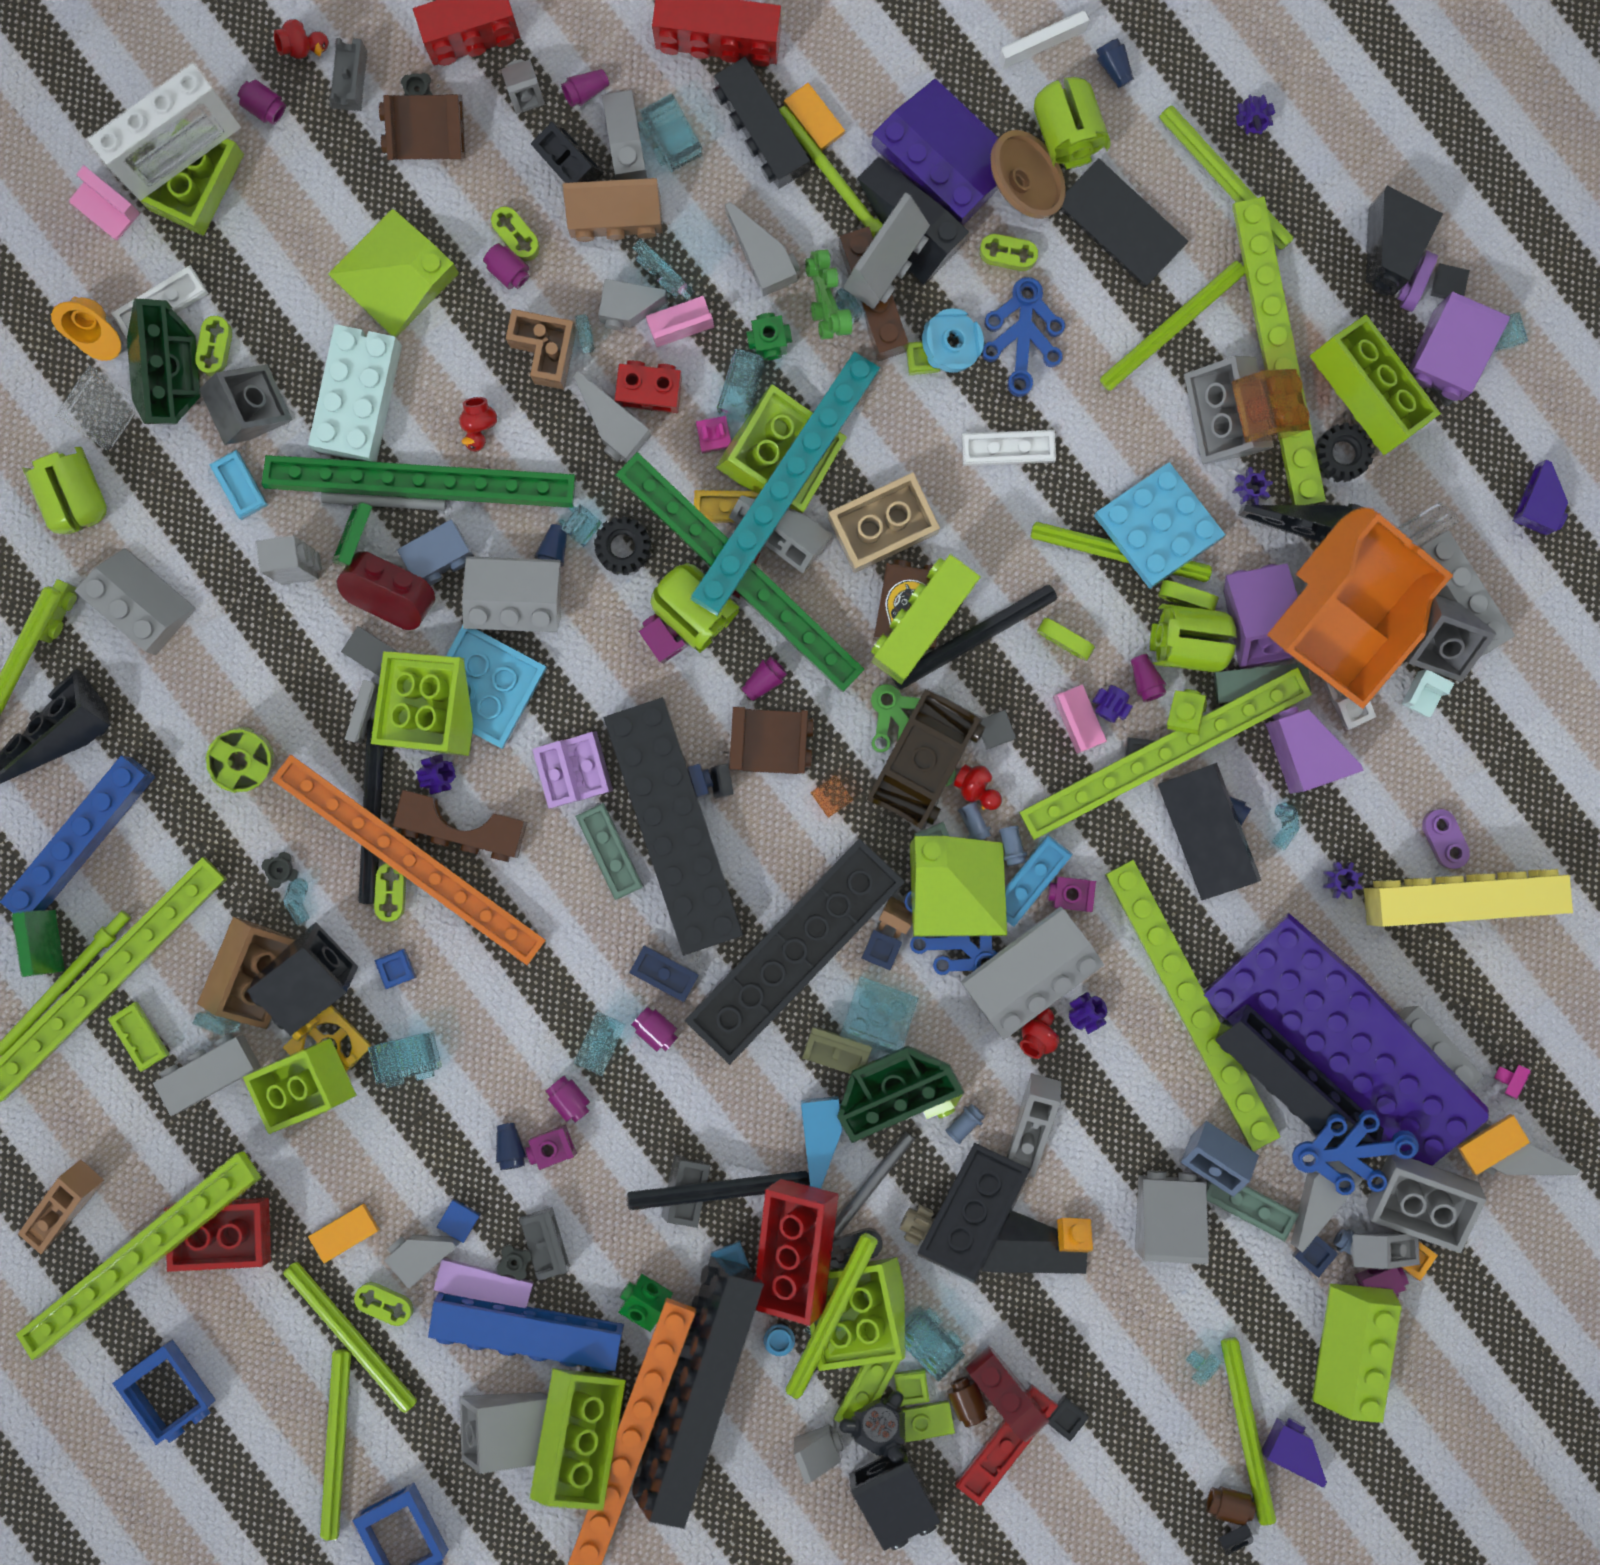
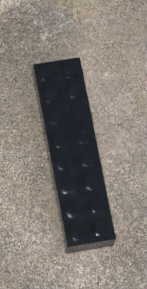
M661 697L603 717L683 956L743 936L744 934L699 800L696 796L665 699Z
M859 838L684 1021L730 1065L905 881Z
M710 1256L708 1265H705L702 1270L699 1294L693 1298L691 1307L697 1309L663 1398L660 1414L656 1417L653 1425V1436L650 1445L644 1449L642 1455L643 1467L640 1476L635 1478L632 1487L633 1497L649 1522L685 1529L764 1285L746 1265Z

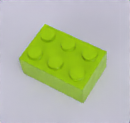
M183 117L177 120L170 134L190 120ZM227 138L140 202L148 210L204 236L244 153L234 141Z
M331 1038L243 1076L268 1135L328 1111L357 1096Z

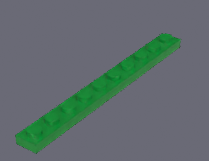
M636 452L615 477L711 567L729 539L644 457ZM752 563L735 591L841 692H844L864 671V668L761 569Z
M265 455L262 486L264 489L573 508L576 484L575 474Z

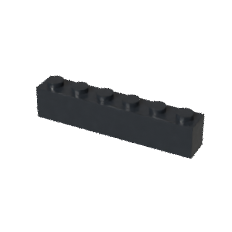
M1248 1004L1221 1023L1215 1038L1221 1049L1237 1060L1247 1073L1252 1074L1261 1082L1266 1090L1285 1104L1293 1115L1298 1116L1308 1125L1316 1136L1327 1125L1329 1116L1340 1114L1345 1118L1347 1123L1346 1132L1341 1136H1334L1328 1143L1330 1147H1337L1359 1122V1116L1364 1110ZM1369 1117L1363 1123L1365 1125H1372L1375 1121ZM1335 1121L1331 1124V1127L1338 1129L1343 1123ZM1379 1125L1376 1131L1368 1132L1357 1145L1381 1142L1384 1129Z

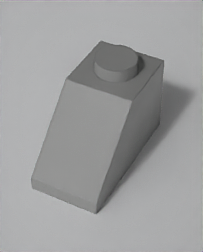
M530 59L526 61H512L505 68L501 69L516 114L545 105Z
M605 279L598 313L600 322L605 323V327L612 330H623V327L632 328L645 319V316L652 314L667 303L666 289Z
M1402 1232L1352 1235L1351 1255L1354 1267L1392 1269L1420 1265L1419 1238Z
M413 1234L405 1241L401 1236L387 1249L391 1254L384 1261L406 1287L410 1289L460 1244V1241L449 1236Z
M829 1424L794 1437V1455L805 1484L814 1481L841 1462L840 1451H843L844 1447L839 1433H832Z

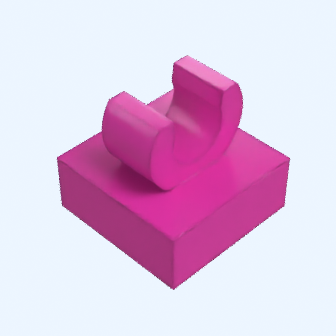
M726 416L696 421L702 454L727 449L731 439Z
M1518 1065L1515 1073L1503 1067H1499L1494 1079L1508 1085L1505 1095L1517 1100L1531 1070Z

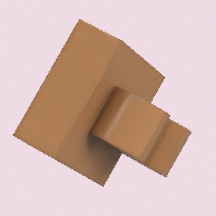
M892 896L888 899L878 919L881 921L879 930L882 931L885 925L895 928L896 931L893 937L896 939L900 937L901 933L907 934L912 925V913L907 910L905 903Z

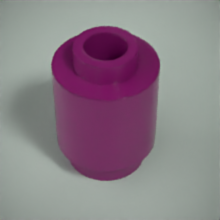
M256 79L251 82L246 81L238 91L239 105L264 123L276 124L285 112L286 104L282 102V98Z
M497 243L490 248L483 258V262L487 265L486 269L507 289L514 287L519 289L529 278L527 273L529 266L508 246L503 247L500 243Z
M648 1006L631 1024L636 1029L634 1033L656 1052L660 1048L666 1052L678 1038L674 1034L678 1028L656 1009L652 1011Z
M565 1075L545 1091L549 1096L547 1100L566 1122L572 1119L576 1123L590 1111L586 1107L590 1103L589 1099L572 1079L569 1081Z

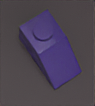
M1544 460L1535 465L1512 520L1543 535H1549L1560 530L1568 515L1565 512L1568 500L1551 461Z
M1277 1418L1264 1443L1262 1454L1267 1460L1325 1488L1327 1481L1313 1440L1305 1432L1306 1427L1291 1418H1288L1287 1422Z

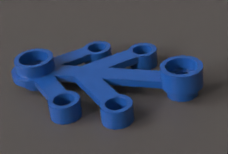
M1031 277L1018 280L1012 290L1013 297L997 311L989 312L984 321L987 330L996 332L1001 329L1004 319L1020 308L1019 320L996 340L987 342L982 351V357L986 361L994 362L999 358L1001 351L1017 339L1015 372L1010 375L1007 382L1009 392L1016 397L1027 395L1033 386V378L1027 372L1030 340L1043 354V362L1046 366L1051 368L1058 366L1063 357L1061 350L1053 347L1032 322V310H1034L1046 323L1045 329L1049 336L1058 337L1065 329L1064 320L1055 316L1043 302V288L1041 284ZM1029 289L1032 291L1033 296L1031 298H1024L1022 291ZM990 317H997L1000 324L992 326L988 319ZM1057 322L1060 324L1061 329L1055 332L1051 330L1050 324ZM993 347L997 350V354L991 357L987 355L986 349ZM1051 352L1056 353L1058 360L1056 362L1049 361L1047 354ZM1016 380L1023 381L1025 388L1022 390L1016 389L1014 382Z
M910 890L905 897V906L912 913ZM970 936L912 937L910 942L911 950L917 954H922L927 950L962 949L970 957L952 960L946 955L936 957L933 968L940 975H946L952 971H975L981 966L982 959H991L998 953L992 949V936H980V948L970 940ZM916 939H923L926 946L923 949L915 948L914 941ZM939 960H946L949 967L946 970H940L937 967V962Z
M1367 1110L1360 1114L1359 1122L1337 1147L1325 1148L1334 1136H1341L1347 1130V1123L1342 1115L1333 1114L1329 1116L1327 1125L1312 1142L1305 1141L1294 1148L1292 1160L1295 1167L1302 1172L1311 1173L1317 1171L1335 1184L1337 1192L1341 1195H1349L1354 1191V1180L1351 1175L1347 1173L1341 1174L1327 1162L1340 1161L1367 1180L1368 1186L1372 1191L1380 1192L1387 1186L1385 1174L1380 1170H1374L1359 1158L1395 1154L1401 1159H1410L1417 1154L1419 1146L1415 1135L1405 1130L1395 1133L1391 1141L1357 1145L1368 1132L1376 1131L1380 1125L1378 1115L1374 1111ZM1371 1117L1375 1119L1372 1125H1365L1363 1123L1366 1118ZM1335 1121L1343 1123L1338 1129L1331 1127V1124ZM1403 1144L1411 1145L1408 1151H1401L1400 1147ZM1305 1155H1313L1314 1159L1311 1162H1305L1303 1157ZM1375 1177L1383 1179L1380 1184H1373L1371 1181ZM1342 1181L1350 1182V1185L1346 1188L1339 1186Z

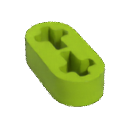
M500 207L496 209L492 214L491 224L499 238L524 262L535 259L540 250L535 234L512 208ZM504 216L506 219L512 217L510 222L515 229L513 232H510L506 226L499 228L501 225L499 219ZM520 236L526 243L530 240L532 241L529 252L524 249L518 251L521 247L516 239Z
M990 234L982 240L979 254L981 259L989 265L1017 271H1027L1035 265L1038 258V249L1033 242L1000 234ZM992 243H997V249L1007 251V253L997 252L996 256H990V250L985 249V247H990ZM1022 249L1028 250L1027 255L1032 256V258H1027L1026 262L1023 263L1020 262V256L1010 253L1018 254Z
M217 315L206 318L200 330L195 362L197 367L209 376H213L216 372L224 371L227 366L232 340V328L223 317ZM217 324H219L224 332L223 334H217L216 342L214 343L215 337L210 332V329H215ZM212 349H214L213 356L218 360V363H213L211 368H209L204 360L211 357Z
M1168 580L1162 581L1158 594L1164 600L1185 607L1215 610L1219 597L1208 592Z
M1044 618L1037 629V633L1084 661L1089 659L1095 649V646L1089 641L1049 618Z
M387 863L380 866L376 873L374 910L379 919L391 922L398 920L404 914L406 877L393 869L395 874H399V880L393 881L392 891H390L389 880L383 878L384 873H389L390 868H392ZM389 894H392V904L397 905L398 908L397 911L391 913V917L387 916V911L382 910V904L388 903Z
M367 1282L359 1287L355 1293L354 1302L360 1311L390 1325H403L413 1314V1304L409 1298L378 1283ZM369 1290H373V1297L382 1301V1304L373 1301L370 1305H367L365 1303L366 1298L362 1293L366 1294ZM398 1303H401L403 1305L402 1310L406 1312V1315L401 1314L398 1318L394 1317V1310L387 1307L386 1304L395 1307Z

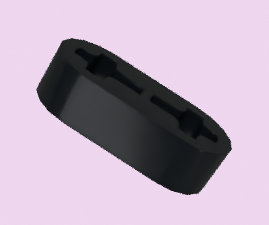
M863 1228L834 1238L832 1253L834 1252V1246L839 1245L841 1250L851 1247L852 1251L845 1253L844 1260L838 1261L837 1257H832L830 1266L837 1269L845 1268L860 1236L864 1233H868L877 1239L878 1243L871 1258L876 1257L881 1252L883 1246L879 1232L872 1228Z

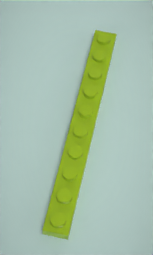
M1265 196L1235 202L1232 205L1291 502L1292 505L1322 503L1326 499Z
M1298 667L1203 715L1198 735L1173 731L1021 810L1019 814L1032 839L1035 840L1311 696L1312 693Z
M202 857L0 1058V1102L5 1101L227 880L206 857Z
M1131 860L1104 874L1250 1150L1254 1152L1280 1138L1281 1136L1247 1072L1229 1053L1223 1051L1215 1041L1221 1023L1208 999L1204 996V991L1134 860Z
M245 1151L234 1155L20 1330L16 1336L31 1361L43 1356L262 1177Z

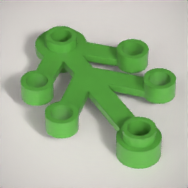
M828 249L812 251L810 258L805 260L807 277H812L814 282L816 302L811 303V316L813 321H819L820 339H832L834 333L837 336L850 335L853 327L851 312L849 309H838L830 288L838 286V273L836 268H830Z
M888 684L881 685L874 690L871 696V704L878 713L876 735L871 742L874 751L883 753L890 747V739L887 736L890 717L899 726L898 741L909 720L902 709L914 710L920 698L901 696L896 687ZM884 694H889L893 699L892 704L888 706L882 704L881 697ZM881 737L886 740L887 745L884 749L876 747L875 740ZM955 770L951 775L946 786L950 785L954 781L956 776Z

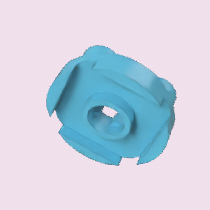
M945 309L925 323L922 344L930 366L955 373L969 368L976 362L984 348V336L977 321L973 322L971 318L967 317L968 313L960 309ZM949 333L954 334L953 338L957 337L959 340V344L955 345L954 348L947 341Z

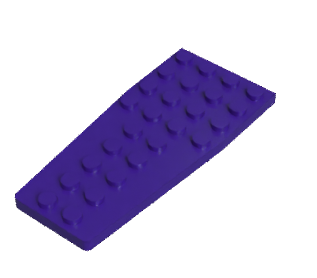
M1289 912L1204 991V996L1208 999L1210 1005L1225 1019L1248 1004L1364 1111H1374L1378 1115L1380 1126L1384 1129L1381 1142L1391 1141L1393 1135L1399 1131L1405 1130L1413 1133L1417 1139L1419 1149L1417 1154L1411 1159L1433 1166L1489 1118L1488 1107L1356 971ZM1403 1144L1400 1147V1150L1408 1151L1410 1150L1411 1145Z

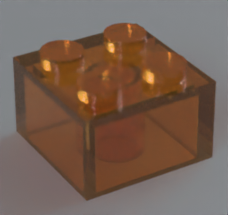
M1296 369L1263 370L1231 381L1245 443L1280 440L1310 430L1309 411L1304 404L1301 391L1302 381Z

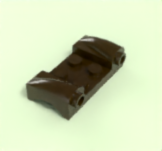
M925 689L866 800L890 810L921 830L925 828L927 823L933 825L941 811L937 807L939 798L965 749L971 741L977 743L985 730V726L981 724L983 718L930 689Z

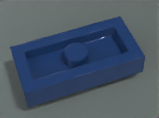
M646 945L643 946L629 972L682 1002H685L699 976L696 972Z

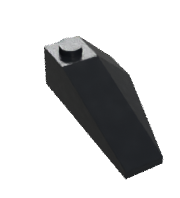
M879 156L858 176L857 181L883 225L905 192L913 198L930 224L924 234L929 238L919 254L913 251L907 259L912 263L908 271L924 286L967 242L969 231L946 209Z
M1348 504V506L1245 505L1239 510L1238 516L1322 543L1343 517L1356 509L1364 507L1357 504Z
M74 670L49 693L48 697L52 699L41 713L35 710L29 717L31 721L26 731L22 735L19 733L15 734L0 751V784L84 747L107 731L110 726L108 707L80 670Z
M1012 1211L982 1272L1086 1274L1088 1252L1059 1251L1057 1228Z

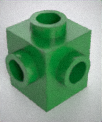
M764 313L756 317L757 320H751L752 330L746 331L749 350L755 349L757 359L764 358V360L770 361L779 359L782 355L787 354V343H792L790 325H783L782 315L775 316L774 313ZM775 332L774 336L771 338H767L763 335L765 333Z
M641 1273L634 1284L629 1281L623 1289L619 1298L624 1301L618 1313L651 1332L659 1320L666 1298L671 1299L673 1292Z

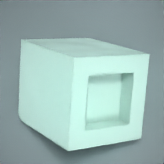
M1426 669L1418 671L1402 705L1425 717H1431L1441 697L1449 695L1454 683Z

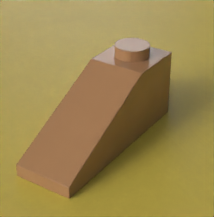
M79 1160L56 1179L18 1235L40 1254L44 1253L92 1198L104 1179L86 1163Z

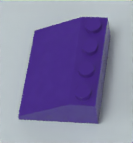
M936 78L896 109L873 132L871 146L905 178L946 209L963 226L998 190L991 170V151L998 137Z

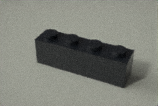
M744 57L715 74V87L712 91L720 105H727L731 112L728 115L736 131L742 129L747 138L744 142L753 157L758 155L763 163L760 168L769 183L774 181L777 188L780 189L810 171L808 156L747 58Z

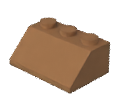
M657 178L563 183L567 227L571 238H576L580 242H588L594 240V237L607 236L609 240H621L625 238V235L653 238L657 233H663L661 196Z
M233 917L197 1004L215 1016L267 1029L272 1017L263 1007L257 1006L252 1001L247 990L254 977L296 939L260 924Z

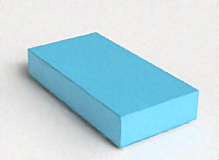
M235 450L209 464L239 519L243 520L268 506L239 451Z

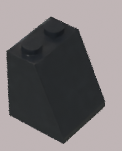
M1386 186L1371 203L1368 209L1366 283L1371 285L1375 292L1384 296H1394L1410 281L1443 213L1389 186Z
M315 922L254 977L247 992L257 1006L263 1007L268 1012L274 1024L278 1028L284 1029L291 1036L347 993L358 966Z
M906 1446L901 1448L904 1459L899 1464H894L890 1461L889 1457L883 1456L849 1473L851 1493L883 1551L889 1548L897 1550L905 1546L909 1538L920 1534V1536L927 1535L937 1528V1524L941 1523L939 1513Z

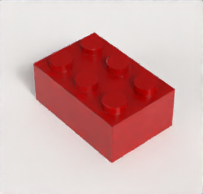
M436 0L412 8L423 43L433 66L438 64L440 66H447L454 63L457 58L467 55L471 57L479 56L486 49L495 46L507 47L512 45L515 40L521 38L509 0Z
M269 1198L235 1199L166 1255L167 1272L265 1266L271 1261ZM174 1202L171 1205L165 1207V1212L177 1202Z

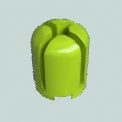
M1079 77L1064 78L1065 89H1062L1059 80L1046 85L1038 92L1034 100V112L1053 167H1055V163L1064 164L1066 169L1086 165L1092 162L1091 156L1100 151L1103 147H1105L1107 152L1111 146V141L1092 86L1087 80Z
M75 447L77 452L75 454L65 456L64 453L59 454V452H55L32 461L34 466L32 469L22 467L46 526L53 533L72 534L81 531L84 526L91 527L98 524L106 515L107 505L82 447Z
M685 563L675 567L664 576L652 592L650 603L652 610L691 647L701 653L713 642L712 639L724 627L727 628L740 610L738 609L740 607L729 598L719 615L716 616L690 600L705 574L695 565Z
M1161 604L1158 609L1164 610L1160 616L1159 623H1152L1149 647L1150 651H1156L1157 662H1153L1154 665L1207 672H1219L1229 665L1234 657L1236 645L1207 640L1228 641L1229 638L1236 639L1237 628L1232 616L1223 611Z
M248 727L232 728L218 735L209 745L205 756L211 780L221 789L233 793L247 792L258 787L267 777L274 763L273 749L265 736L262 734L258 736L256 733H253L254 729ZM234 752L237 755L239 752L246 755L244 760L248 762L247 766L241 765L238 770L232 768L235 761L234 756L231 754Z

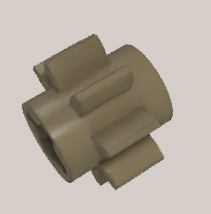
M920 1204L917 1210L908 1208L899 1228L906 1232L904 1240L916 1246H919L921 1240L924 1241L934 1221L932 1219L933 1210Z

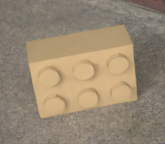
M914 472L828 512V520L854 573L937 535L940 530Z

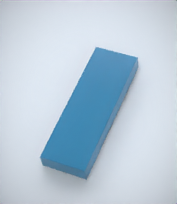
M1049 834L1005 887L1007 922L1013 927L1073 855L1072 852Z

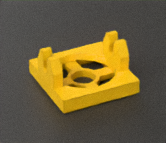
M330 1005L296 1031L282 1048L289 1055H292L304 1049L308 1034L316 1041V1044L325 1038H332L337 1043L336 1051L347 1073L373 1046ZM329 1023L338 1025L340 1028L333 1035H324L316 1026ZM347 1035L351 1043L349 1057H346L341 1052V1041Z

